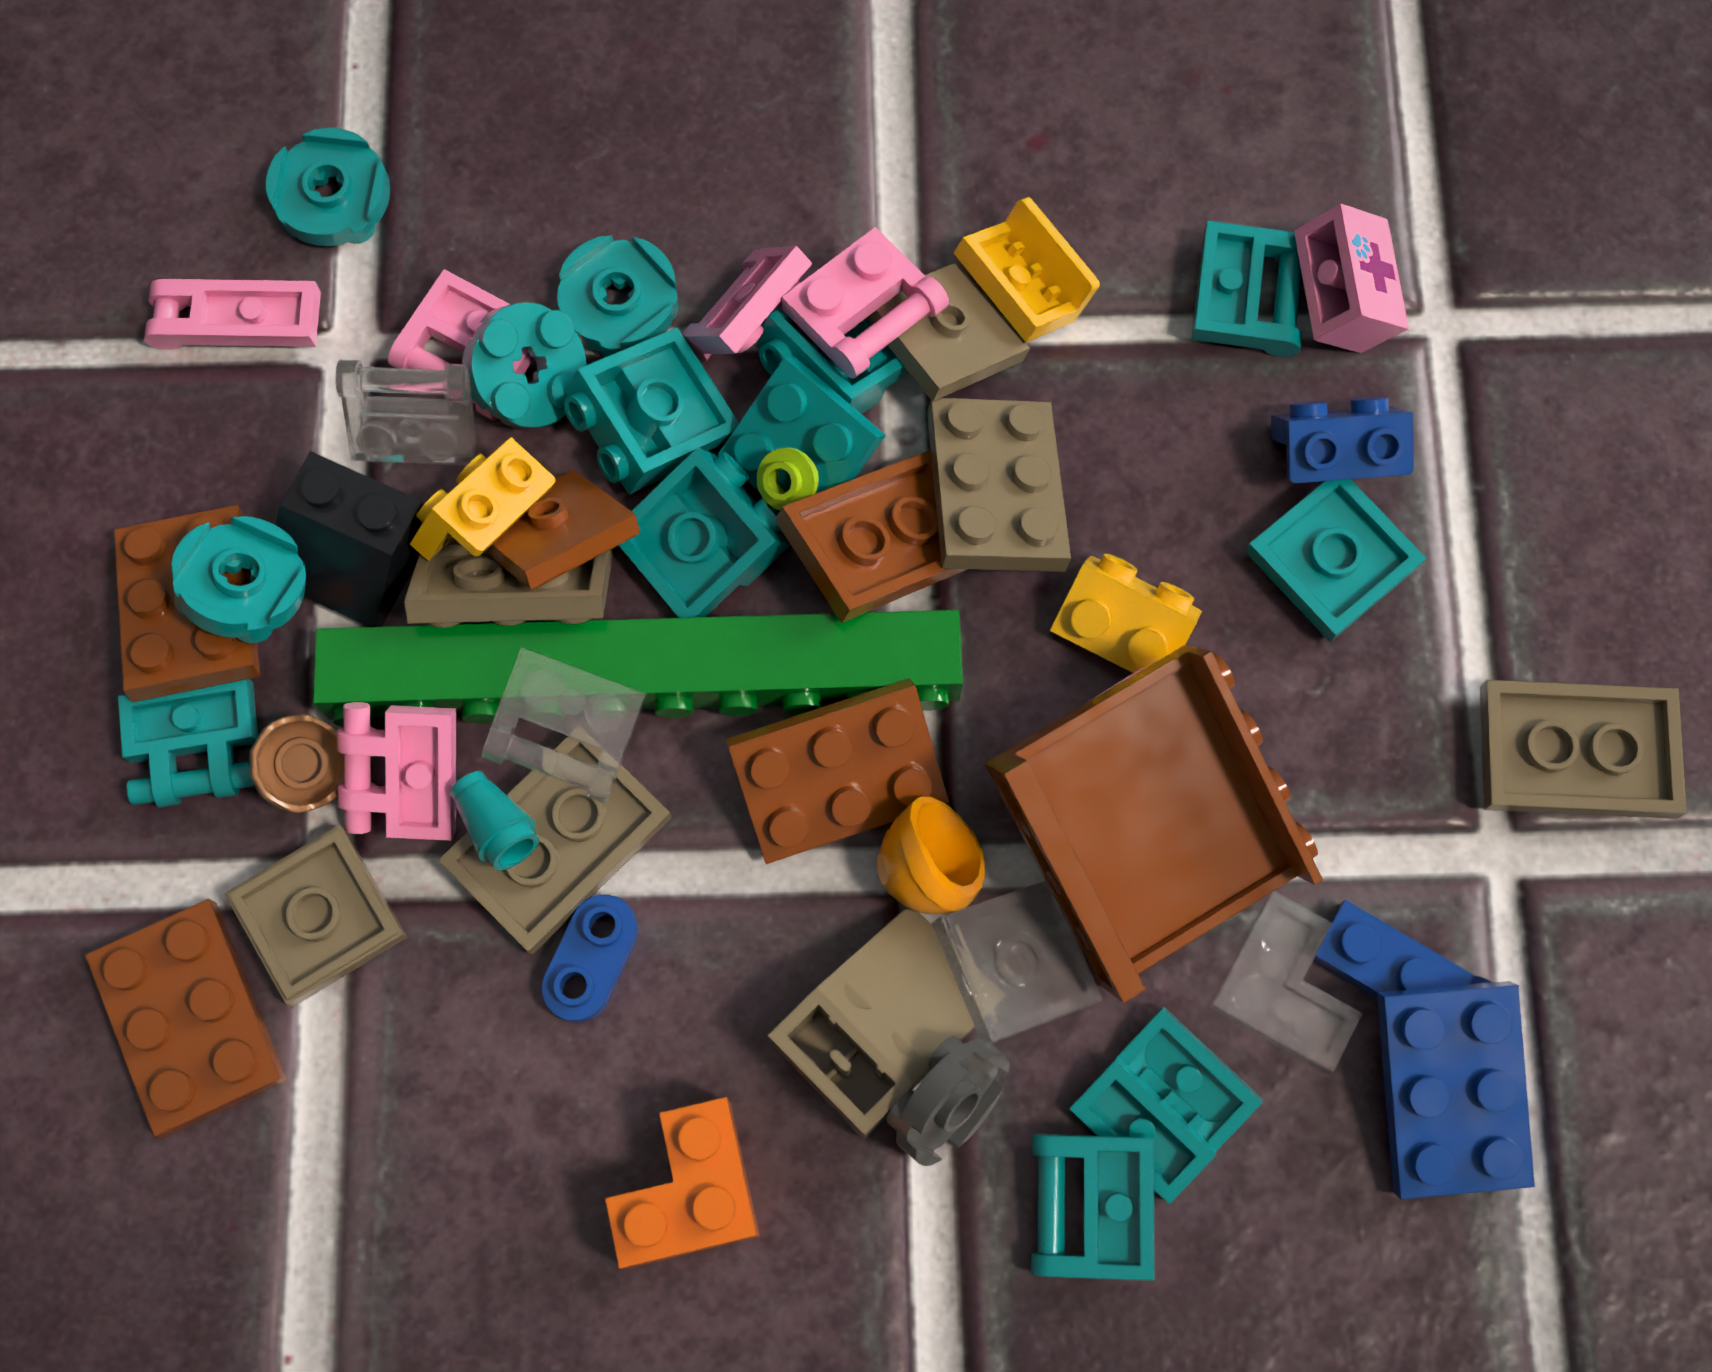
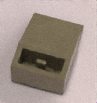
M907 907L818 985L768 1035L770 1044L865 1140L888 1116L895 1102L905 1093L913 1091L931 1071L929 1061L937 1047L951 1036H956L962 1041L996 1007L1004 996L920 912Z

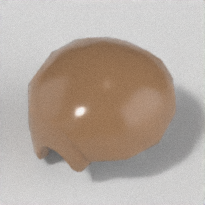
M310 715L282 717L272 721L262 729L249 750V777L259 796L275 808L293 813L308 812L332 802L338 796V786L344 783V754L337 751V729Z

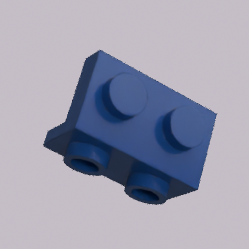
M1388 397L1350 399V409L1327 411L1326 401L1295 402L1289 404L1290 414L1271 415V439L1286 445L1287 478L1293 483L1410 475L1414 470L1413 412L1389 406Z

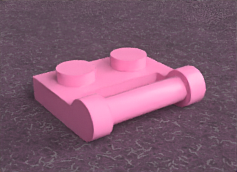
M876 227L782 296V310L850 378H856L869 368V359L923 317L926 315L935 317L949 305V298L941 284L933 277L925 276ZM901 291L908 297L855 339L844 335Z
M797 245L753 250L742 263L744 271L699 323L689 324L683 331L682 335L699 361L706 362L712 354L742 353L760 338L764 330L761 326L762 322L774 308L782 307V296L800 284L799 279L812 265V262Z
M444 269L393 343L388 355V364L405 374L414 371L474 403L476 405V412L495 421L498 418L494 417L487 409H481L472 399L465 384L463 370L424 350V346L432 336L463 353L468 339L474 337L476 329L483 323L480 321L485 315L494 309L511 304ZM524 348L521 349L522 359L513 362L515 374H524L534 360V357H530L528 350Z

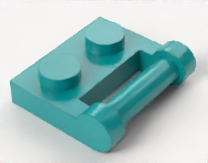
M1207 220L1203 231L1192 340L1264 349L1268 354L1277 357H1291L1300 352L1302 332L1296 327L1302 272L1294 232ZM1264 256L1273 257L1279 262L1273 323L1257 321Z
M1031 1134V1155L1038 1156V1252L1031 1253V1275L1154 1281V1137ZM1065 1157L1084 1158V1254L1065 1252Z

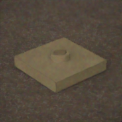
M959 261L925 275L933 277L944 288L949 298L948 307L935 317L926 315L888 344L889 348L932 402L1023 362L1030 350L1028 344ZM901 291L866 319L873 325L908 297Z
M341 825L331 829L224 893L285 1004L291 1008L408 938L351 838Z

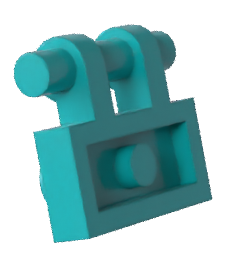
M250 679L133 703L127 695L118 696L122 758L129 763L149 761L150 777L129 780L127 782V795L131 805L155 802L159 808L180 805L182 798L214 793L216 798L237 796L240 788L254 786L249 777V761L235 763L233 748L254 744L258 737L254 685ZM207 752L209 768L185 772L177 771L176 756Z

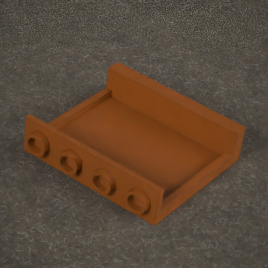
M1189 645L1178 648L984 763L1100 986L1123 1003L1146 990L1138 975L1139 973L1295 877H1299L1314 885L1323 881L1313 860L1318 855L1315 842L1308 831L1300 823L1294 821L1286 805V802L1291 799L1289 789L1279 773L1274 768L1267 766L1258 746L1263 744L1262 734L1252 717L1244 710L1240 711L1230 690L1235 687V680L1231 670L1218 654Z

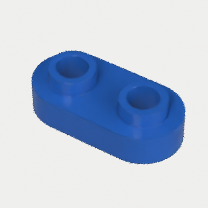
M596 895L585 900L576 909L542 982V995L545 1004L552 1013L563 1021L577 1024L595 1019L604 1011L636 945L639 934L637 918L630 906L622 899L612 895ZM602 916L613 918L615 920V929L610 936L598 938L593 935L592 926L596 919ZM573 976H581L585 978L587 984L584 994L576 999L567 998L563 991L565 982Z

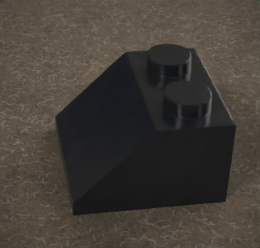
M310 451L279 505L276 526L288 533L298 546V555L303 561V565L305 564L306 586L303 600L362 627H382L417 564L420 553L410 543L423 523L416 517L424 505L423 501Z

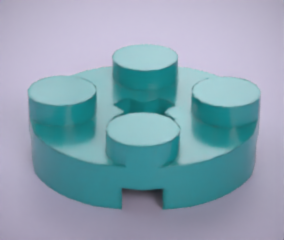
M320 128L302 134L301 136L304 141L296 144L289 151L284 146L274 156L266 176V193L285 232L301 241L319 246H337L347 242L361 244L370 239L375 232V224L383 217L390 199V181L380 157L369 147L368 142L358 134L345 129ZM328 177H336L341 187L336 194L322 197L319 192L314 191L316 186H325L328 182Z
M612 235L593 238L577 247L567 257L559 274L560 284L557 290L559 310L570 317L574 330L577 332L582 344L590 349L600 351L605 357L665 333L679 311L676 280L672 265L662 251L644 239L632 237L633 242L627 240L614 241ZM613 284L619 290L626 286L631 287L633 290L628 294L629 300L626 303L611 305L606 303L608 296L605 289Z
M536 303L506 305L487 313L480 321L483 323L476 329L474 337L468 339L463 351V375L472 399L481 409H487L494 417L501 420L499 422L509 427H542L561 419L566 414L564 401L567 396L564 392L577 369L586 366L584 348L577 332L574 330L570 317L560 310H551ZM522 348L528 350L530 357H534L537 362V371L533 373V380L529 383L525 374H515L513 369V362L522 359Z
M240 516L231 517V524L218 525L211 529L210 522L197 526L180 541L172 558L175 607L192 623L215 635L238 638L246 643L264 641L272 634L274 629L283 626L295 615L304 598L306 572L305 564L303 565V561L298 555V546L288 533L262 519ZM242 568L249 569L251 571L250 581L252 583L243 586L232 585L228 583V579L222 574L225 572L237 574Z

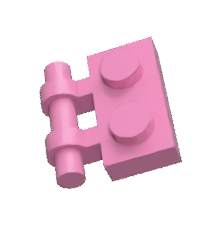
M352 702L344 704V727L337 730V751L344 754V783L338 786V807L345 810V831L352 834L370 832L371 812L386 813V838L451 841L456 833V803L450 795V791L456 783V709L391 705L385 712V730H377L374 727H370V705L368 703ZM370 756L385 757L386 786H377L371 782Z

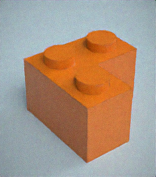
M727 1097L659 1113L673 1182L605 1198L619 1269H629L760 1237L732 1105Z

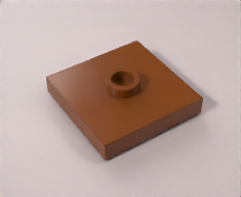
M573 469L555 478L552 488L534 503L485 552L530 590H534L637 536L640 533L636 515Z

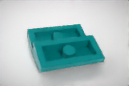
M1163 1006L1070 1107V1110L1097 1136L1154 1137V1190L1170 1205L1213 1160L1217 1150L1263 1103V1099Z

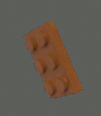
M931 450L782 506L775 519L841 623L967 570L942 569Z
M239 505L114 529L123 691L132 703L260 677L257 643H246L238 638L223 637L207 632L192 623L174 605L171 562L178 544L197 526L210 522L211 529L218 525L231 524V517L244 516ZM242 568L237 574L228 572L222 574L228 579V583L232 585L243 586L252 583L250 581L251 571L249 569Z
M910 678L725 739L765 864L893 822L915 799L922 796L933 797L946 804L949 803L916 685Z
M207 899L85 954L154 1137L166 1138L287 1081L216 902Z

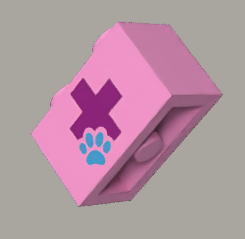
M1340 203L1294 230L1315 341L1363 353L1409 329L1388 219Z

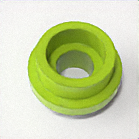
M786 447L773 450L763 458L758 467V490L764 501L776 510L780 511L782 506L814 495L817 491L819 482L817 468L814 462L798 449ZM781 469L787 471L791 477V487L788 491L783 490L779 482V472Z

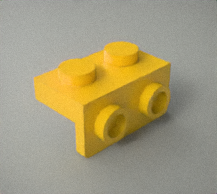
M1030 197L1018 200L1005 222L963 237L954 251V255L1025 342L1075 322L1100 286L1097 277Z
M511 437L488 458L482 454L476 456L456 479V482L459 484L450 493L440 489L422 506L416 517L423 523L410 545L426 560L430 561L454 538L473 556H480L552 488L555 483V477Z
M1104 554L1101 560L1090 556L1083 563L1050 631L1134 673L1186 645L1202 611L1192 605L1194 597L1183 589L1167 582H1160L1158 588L1136 578L1135 575L1138 570L1132 564L1116 556Z

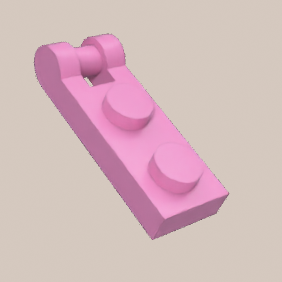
M157 279L150 284L149 303L154 307L153 318L146 322L144 341L154 348L175 350L182 345L316 347L321 291L315 281ZM186 306L191 307L190 318H179V311L184 310Z

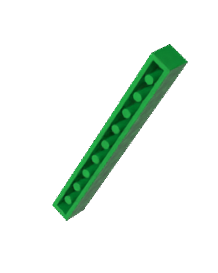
M959 610L867 612L843 623L840 622L835 613L594 620L578 624L526 622L512 626L492 623L458 624L452 627L424 625L316 629L313 703L329 720H333L335 725L344 727L343 705L352 702H363L370 705V726L373 724V718H385V712L391 705L455 708L456 716H462L463 721L474 724L499 722L503 714H526L527 719L537 722L560 721L565 719V713L591 712V717L595 719L620 720L629 717V711L655 710V715L663 718H684L693 715V709L719 708V713L722 715L748 716L755 714L757 707L783 706V711L786 713L803 714L821 708V705L840 702L910 678L916 685L923 711L940 710L948 707L949 701H960L963 686Z

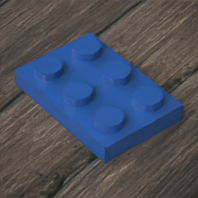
M1510 981L1377 993L1393 1193L1400 1199L1535 1187L1519 986Z

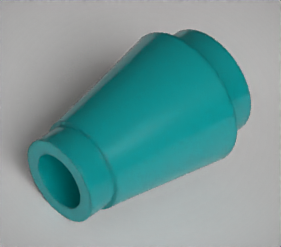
M475 771L469 773L454 784L450 795L456 803L477 855L482 862L491 863L494 869L501 871L518 865L532 854L539 843V837L534 832L536 827L535 820L492 781L488 780L483 772Z

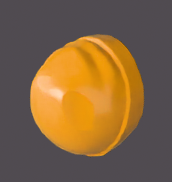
M922 796L915 799L895 818L893 824L884 835L877 856V874L885 890L904 906L920 913L942 915L966 909L977 897L985 877V861L983 850L975 833L962 817L946 803L933 797Z

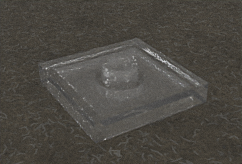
M1046 881L939 917L932 923L979 1038L985 1039L990 1044L1089 1008L1103 1000L1080 946Z

